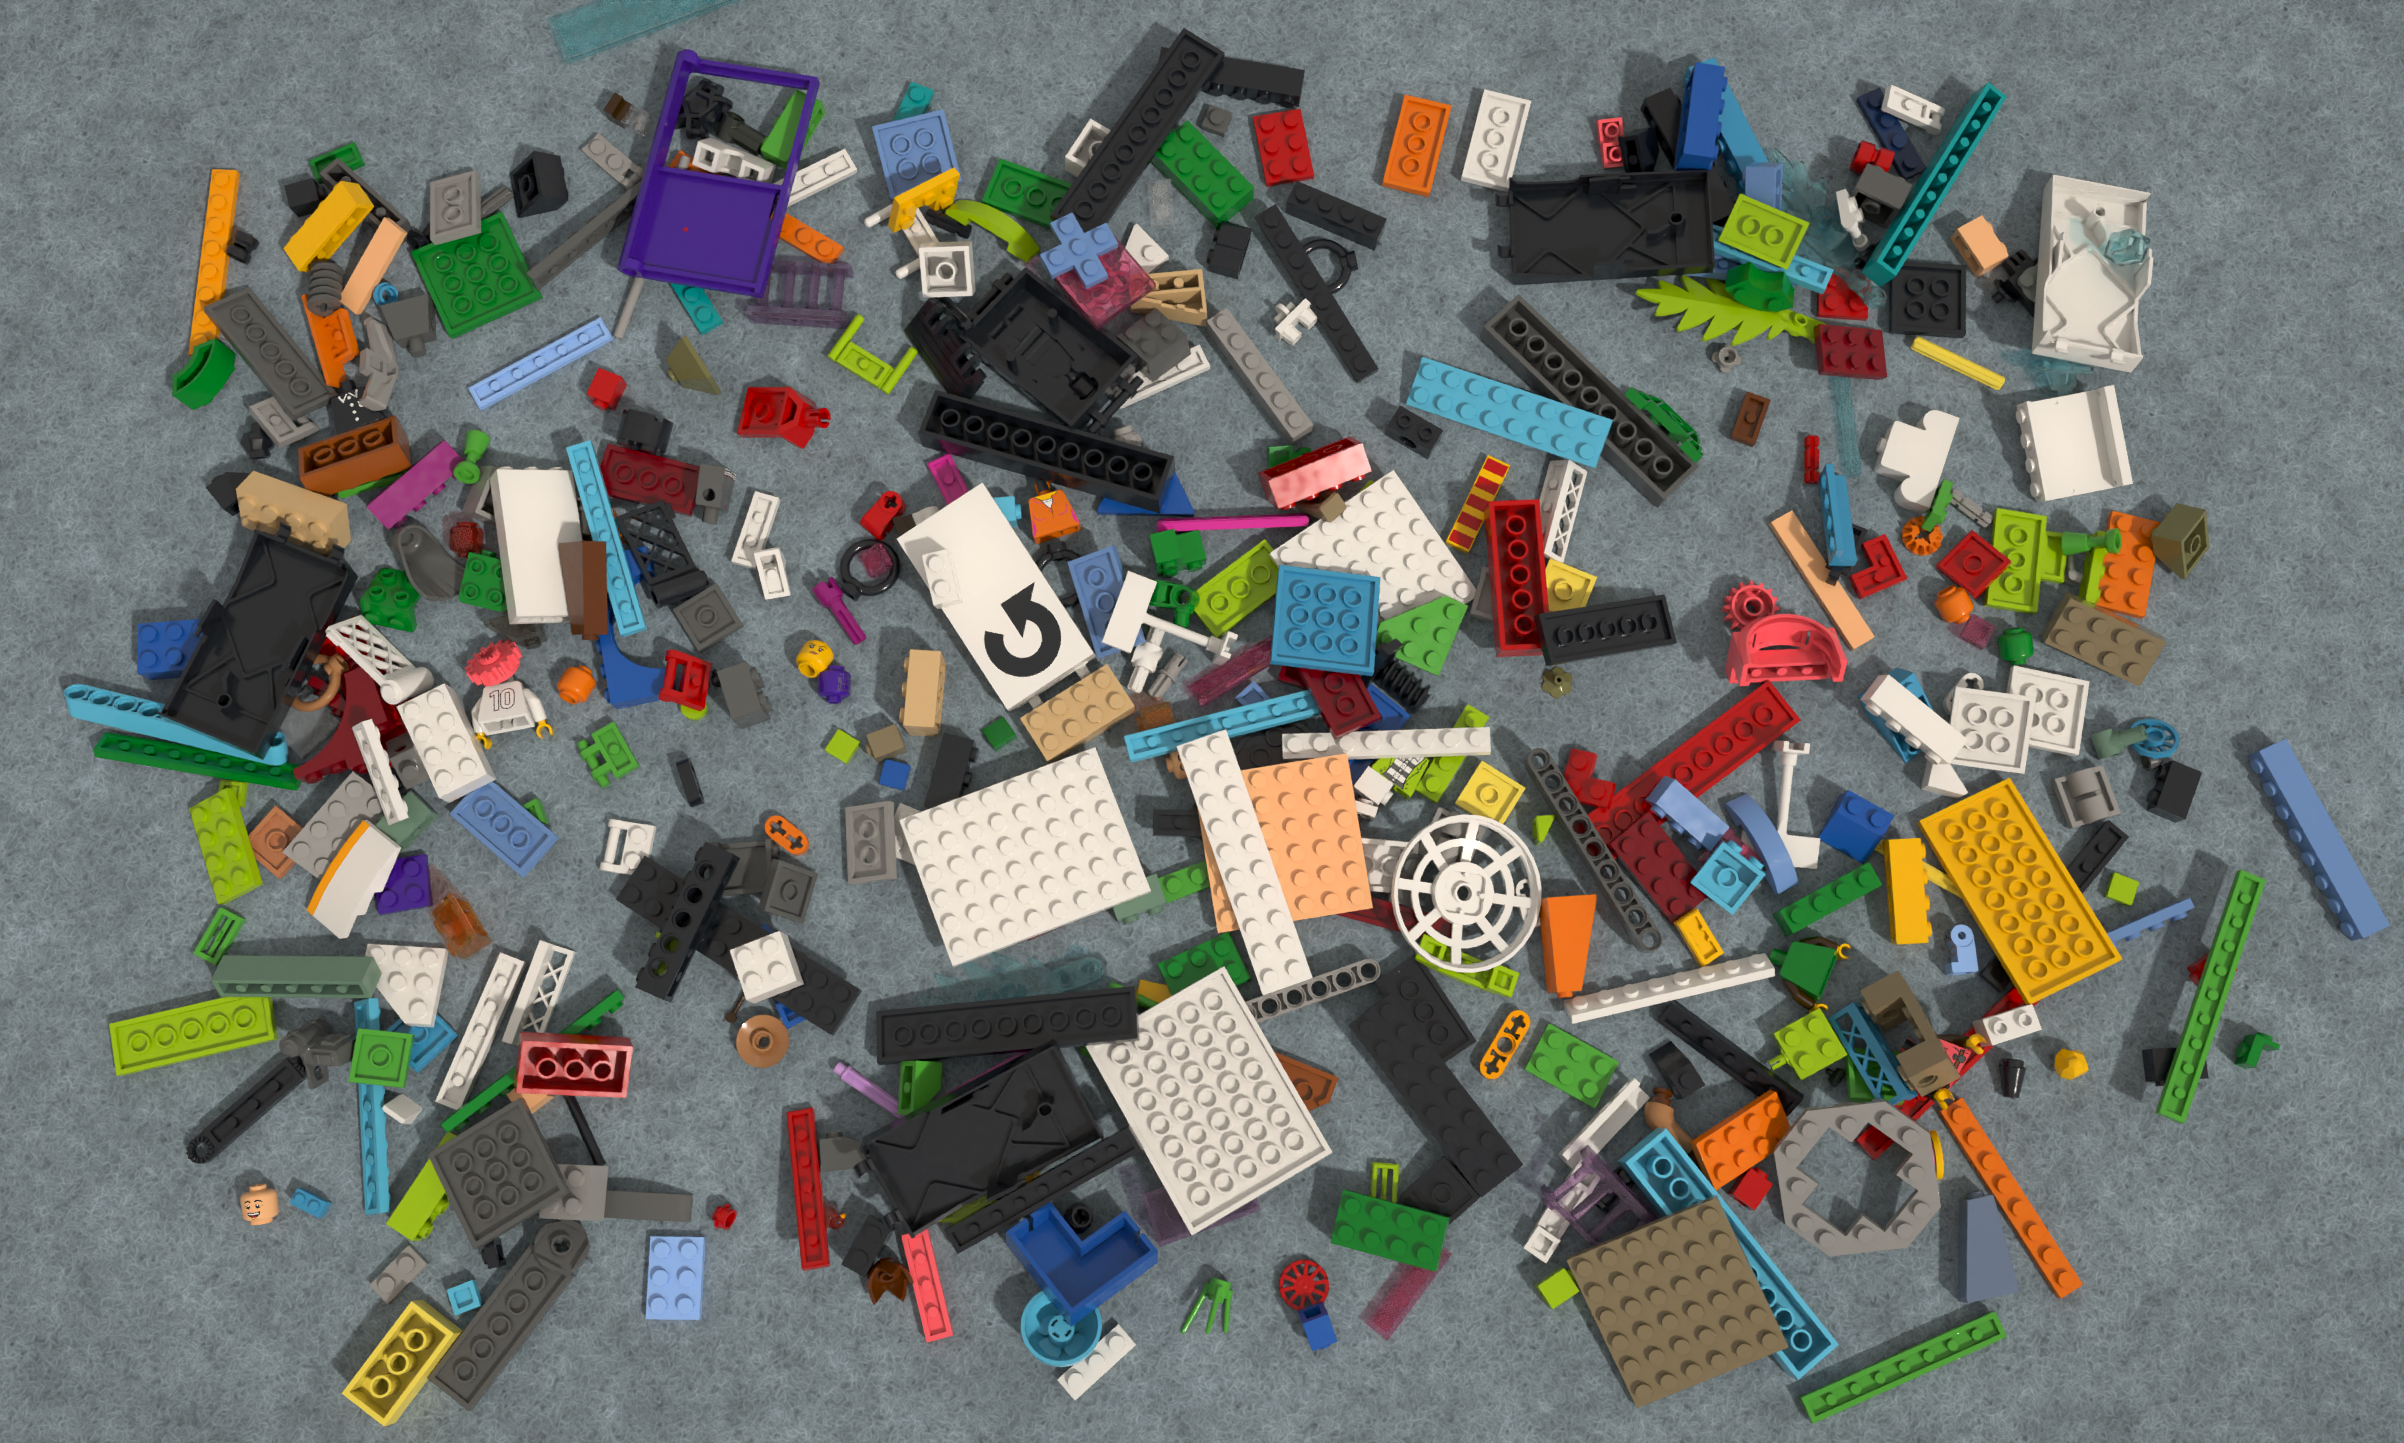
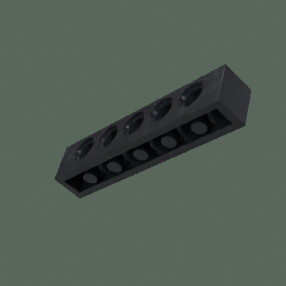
M705 842L704 846L698 849L692 871H688L683 880L684 887L680 895L678 894L672 902L671 908L673 910L669 918L665 919L660 927L661 935L657 943H654L648 952L649 959L647 964L637 974L635 988L662 1000L672 1002L740 860L738 856L708 842ZM713 867V876L705 879L704 873L706 869ZM697 891H702V899L694 903L693 895ZM690 915L691 921L689 925L682 927V918ZM674 939H678V948L671 952L669 948L670 943ZM663 963H666V973L662 976H659V966Z

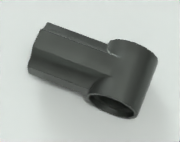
M731 111L724 112L715 132L716 136L730 144H737L755 156L761 153V143L766 137L747 125L740 115Z

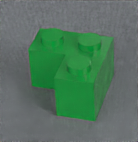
M1171 529L1149 535L1150 549L1157 576L1163 575L1164 578L1176 576L1178 571L1187 569L1188 572H1195L1201 570L1203 565H1206V555L1199 530L1176 535L1175 530Z

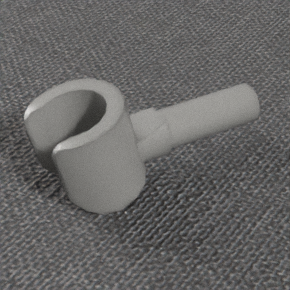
M2075 554L2068 555V566L2065 571L2064 582L2076 586L2077 582L2081 581L2083 573L2075 570Z

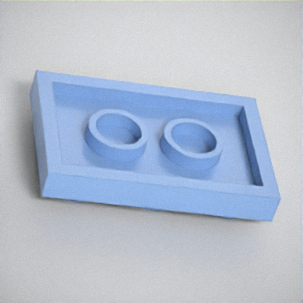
M650 1236L645 1319L701 1320L706 1237Z

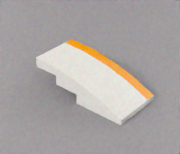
M363 820L328 867L316 888L307 911L339 939L348 938L356 917L366 914L375 892L383 891L401 847L370 821Z

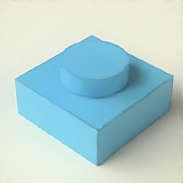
M476 1279L447 1289L454 1316L483 1306Z

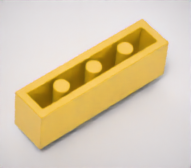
M340 181L334 186L327 198L319 204L315 212L305 220L304 225L290 238V241L283 249L298 271L310 272L312 263L317 261L327 262L375 206L359 184Z
M1921 838L1883 840L1891 944L1929 943L1928 937L1932 935V927L1930 921H1927L1926 911L1930 909V901L1928 895H1925L1924 885L1928 883V875L1926 869H1923L1922 858L1926 856L1925 844L1921 843Z

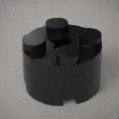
M624 409L616 436V443L628 449L636 451L641 449L647 451L648 454L663 457L667 451L674 423L664 418L662 422H658L659 419L655 418L656 415Z

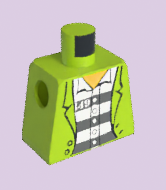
M1426 757L1380 758L1371 768L1393 783L1392 789L1409 801L1429 760Z

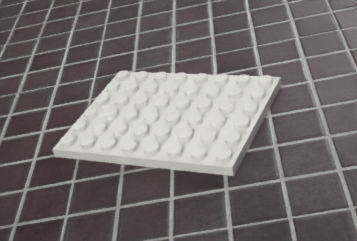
M1095 747L899 820L953 967L1151 892Z
M1225 967L1218 969L1138 1015L1140 1041L1086 1046L1192 1236L1332 1154V1150Z

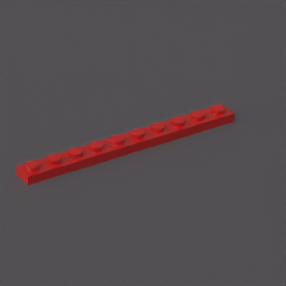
M2013 986L1980 1019L2025 1006L2026 1004L2016 987ZM1971 1026L1963 1036L1970 1037L1976 1034L1974 1026ZM1993 1046L1981 1047L1984 1051L1982 1054H1976L1970 1048L1971 1054L1960 1070L1959 1075L1962 1077ZM1918 1093V1096L1915 1098L1904 1100L1902 1105L1894 1106L1917 1121L1935 1102L1924 1096L1921 1097ZM1871 1124L1854 1139L1872 1160H1876L1895 1142Z

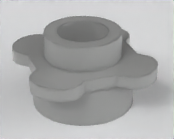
M1724 345L1719 352H1714L1711 357L1712 361L1719 365L1722 373H1729L1733 366H1738L1741 363V357L1738 356L1737 351L1731 345Z

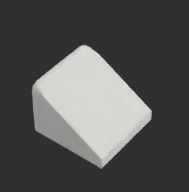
M401 1094L385 1104L382 1109L401 1124H412L421 1112L422 1107L404 1094Z

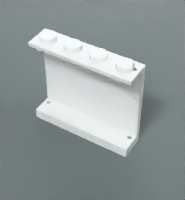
M2114 385L2045 400L2027 401L2017 405L2016 419L2022 431L2020 440L2027 457L2025 467L2027 472L2030 473V492L2032 497L2035 498L2036 503L2133 484Z

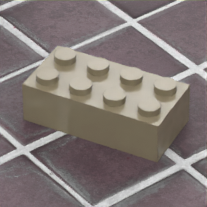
M2067 591L2041 634L2044 643L2139 687L2166 644L2161 634Z

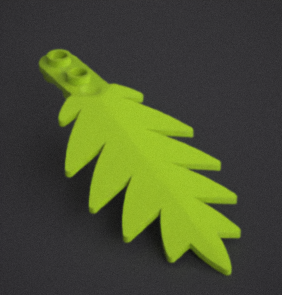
M1683 275L1680 280L1684 289L1659 280L1657 282L1659 289H1637L1635 292L1637 296L1659 304L1654 313L1655 316H1667L1685 311L1676 328L1677 332L1694 328L1712 319L1701 339L1703 342L1721 336L1734 328L1737 332L1730 344L1731 346H1736L1757 337L1770 328L1766 337L1768 340L1775 338L1783 330H1786L1792 336H1803L1815 344L1814 327L1818 324L1827 325L1824 322L1789 309L1772 312L1749 308L1736 301L1726 291L1725 284L1712 278H1706L1711 291L1695 280Z

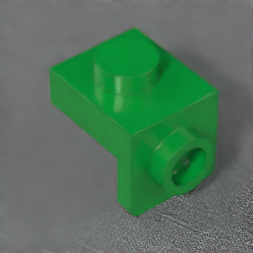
M2256 1032L2253 1035H2245L2243 1042L2235 1050V1056L2237 1057L2235 1065L2244 1069L2256 1068L2262 1049L2276 1051L2279 1050L2280 1044L2273 1042V1038L2264 1033Z

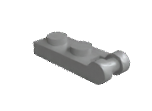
M599 133L582 149L583 154L623 188L627 189L630 186H635L642 180L644 170L634 164ZM629 172H632L633 174L628 179L625 178Z

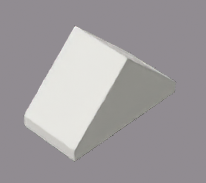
M1927 760L1922 790L1955 799L1968 793L1950 764L1935 765Z

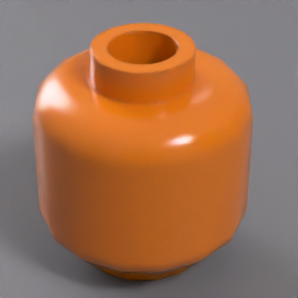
M1955 585L1941 590L1936 595L1937 599L1934 605L1945 622L1961 624L1970 618L1969 613L1973 610L1974 604L1964 588H1956Z
M582 665L568 667L557 683L559 696L564 701L573 705L586 702L595 688L596 681L592 676V671Z

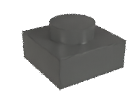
M1210 105L1201 129L1224 137L1233 113Z

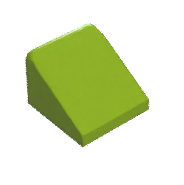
M1555 815L1536 816L1533 819L1534 844L1540 845L1544 841Z

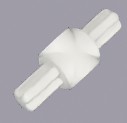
M1151 626L1146 643L1136 647L1131 660V664L1135 668L1127 686L1128 690L1134 693H1141L1148 674L1156 672L1158 668L1157 663L1158 661L1160 662L1163 654L1160 644L1165 631Z

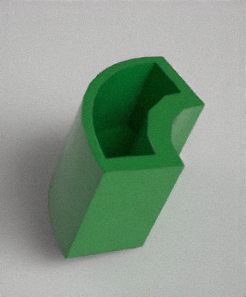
M1751 262L1727 270L1725 289L1739 303L1760 311L1779 312L1793 308L1795 289L1784 271L1777 273L1764 272L1756 268Z
M216 338L194 346L189 362L179 372L173 374L172 396L192 410L208 405L234 372L236 354Z

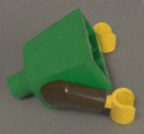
M1822 936L1803 938L1799 942H1792L1788 953L1774 948L1769 960L1772 964L1782 967L1779 976L1783 981V987L1795 1002L1809 1010V1013L1819 1007L1828 1011V1007L1825 1004L1816 1003L1815 1000L1820 1001L1836 959L1840 961L1849 959V957L1842 955L1841 949L1849 950L1851 947L1849 944L1838 945L1836 942Z

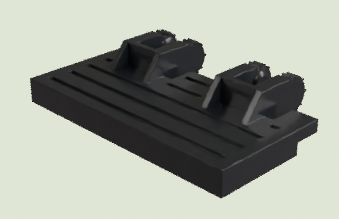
M929 298L904 331L946 392L971 399L984 384V379L987 377L981 368L975 370L983 358L976 354L967 359V356L974 348L971 342L964 344L954 329L948 331L955 318L949 314L940 320L941 315L947 308L944 303L936 304L932 298Z

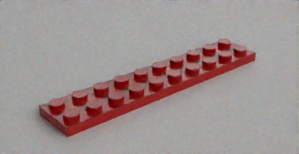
M1768 680L1613 795L1610 810L1597 807L1588 814V817L1610 853L1616 859L1617 856L1607 844L1643 813L1650 812L1659 825L1667 821L1665 817L1662 819L1650 810L1652 806L1646 801V798L1664 776L1676 779L1698 798L1801 721V719ZM1577 822L1572 826L1575 833H1584V826L1581 823ZM1588 844L1586 847L1587 853L1592 857H1596L1598 855L1597 847L1593 844Z

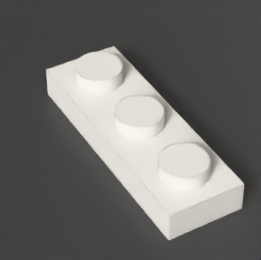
M757 491L754 492L731 560L733 564L757 570L754 551L765 549L781 501L778 497Z
M1117 1324L1098 1342L1095 1349L1086 1359L1071 1366L1057 1380L1070 1396L1076 1400L1125 1356L1136 1343L1120 1324Z

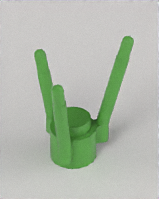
M1211 1277L1210 1283L1204 1284L1202 1293L1187 1317L1181 1333H1186L1207 1294H1209L1208 1299L1213 1302L1205 1333H1210L1218 1304H1223L1224 1299L1223 1332L1227 1333L1230 1303L1233 1291L1230 1290L1232 1283Z

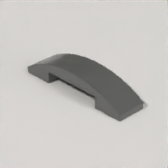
M607 1190L604 1218L691 1222L693 1195Z

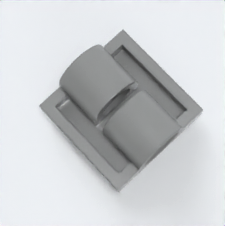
M2103 765L2083 769L2051 780L2069 829L2121 814Z
M1438 807L1431 823L1445 817L1462 814L1449 812ZM1468 823L1448 824L1433 830L1429 834L1437 846L1448 840L1465 838ZM1479 826L1475 840L1481 841L1486 829ZM1421 842L1418 854L1425 856L1428 852ZM1463 846L1452 847L1440 852L1448 865L1460 862ZM1473 848L1472 857L1476 851L1475 848Z

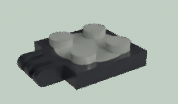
M2019 250L2002 263V267L2011 276L2003 284L2034 318L2038 258L2032 260L2024 250Z

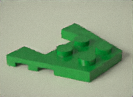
M1630 387L1624 394L1637 408L1649 411L1651 413L1649 418L1657 426L1662 424L1669 431L1667 435L1672 441L1677 444L1681 442L1682 445L1679 448L1695 463L1704 456L1701 452L1702 447L1699 445L1701 443L1699 433L1663 399L1651 394L1647 395L1641 390L1637 392L1634 387Z

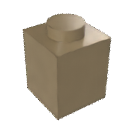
M896 724L866 735L869 741L865 743L870 758L875 757L878 763L907 752Z

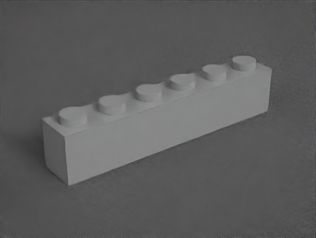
M1228 308L1206 321V332L1286 441L1294 446L1311 435L1313 429L1312 422Z

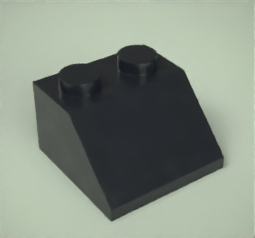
M533 151L510 172L518 218L556 211L568 201L569 194L564 179V168L559 155Z

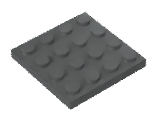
M524 1098L516 1099L428 1154L473 1249H480L571 1193Z

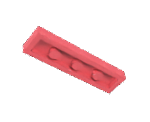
M929 1229L919 1233L913 1239H911L909 1234L902 1235L909 1271L914 1281L913 1288L926 1342L953 1336L954 1332Z

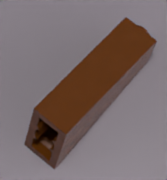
M576 541L559 543V554L572 635H582V640H598V635H608L606 542Z

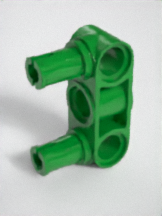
M1151 579L1156 581L1157 584L1149 605L1173 608L1175 612L1173 624L1188 629L1190 614L1193 615V611H1195L1200 601L1198 592L1185 585ZM1188 591L1190 595L1189 601L1182 604L1181 596L1184 592Z

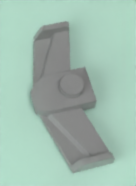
M369 317L364 320V326L367 327L370 349L365 348L360 352L359 372L369 377L359 404L372 411H379L387 408L395 382L399 378V367L390 328Z

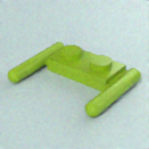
M857 314L827 357L889 395L918 351L916 348L910 347L896 368L893 369L892 366L850 341L864 322V317Z

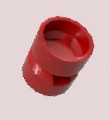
M1861 140L1853 156L1849 171L1861 174L1867 163L1881 167L1888 173L1895 152L1883 147L1877 150L1875 144Z

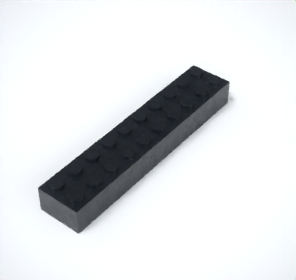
M935 390L918 432L923 447L1156 513L1161 512L1175 472L1174 456L1075 428L1071 429L1064 425Z

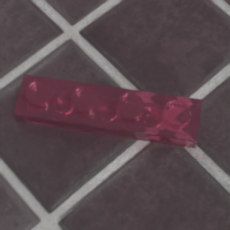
M1272 635L1187 686L1199 705L1203 707L1272 665L1270 664Z
M1443 1248L1439 1269L1436 1272L1408 1265L1367 1320L1366 1324L1388 1341L1452 1253Z

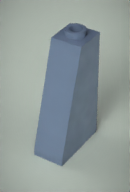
M1983 1190L1966 1193L1967 1198L1959 1200V1302L1971 1303L2020 1292L1994 1195L1983 1194Z

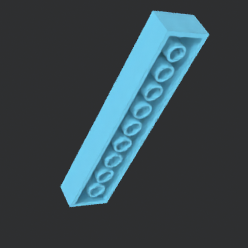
M1657 1127L1618 1160L1619 1164L1662 1217L1717 1195L1787 1340L1788 1348L1771 1355L1788 1376L1799 1380L1839 1345L1666 1128Z

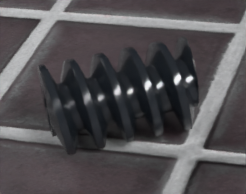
M1395 659L1385 668L1376 681L1382 678L1380 685L1382 688L1390 685L1388 691L1390 695L1398 691L1397 701L1406 698L1404 703L1406 708L1414 704L1412 713L1416 714L1432 695L1428 694L1431 686L1427 685L1421 688L1423 679L1420 678L1414 682L1413 677L1415 673L1411 672L1405 675L1407 666L1404 665L1398 669L1399 659Z

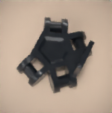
M703 78L694 89L683 97L675 129L686 126L687 139H694V137H701L702 140L707 139L709 128L717 121H721L725 111L733 108V102L728 98L722 97L724 87L720 84L713 85L711 80ZM693 119H699L700 127H694Z

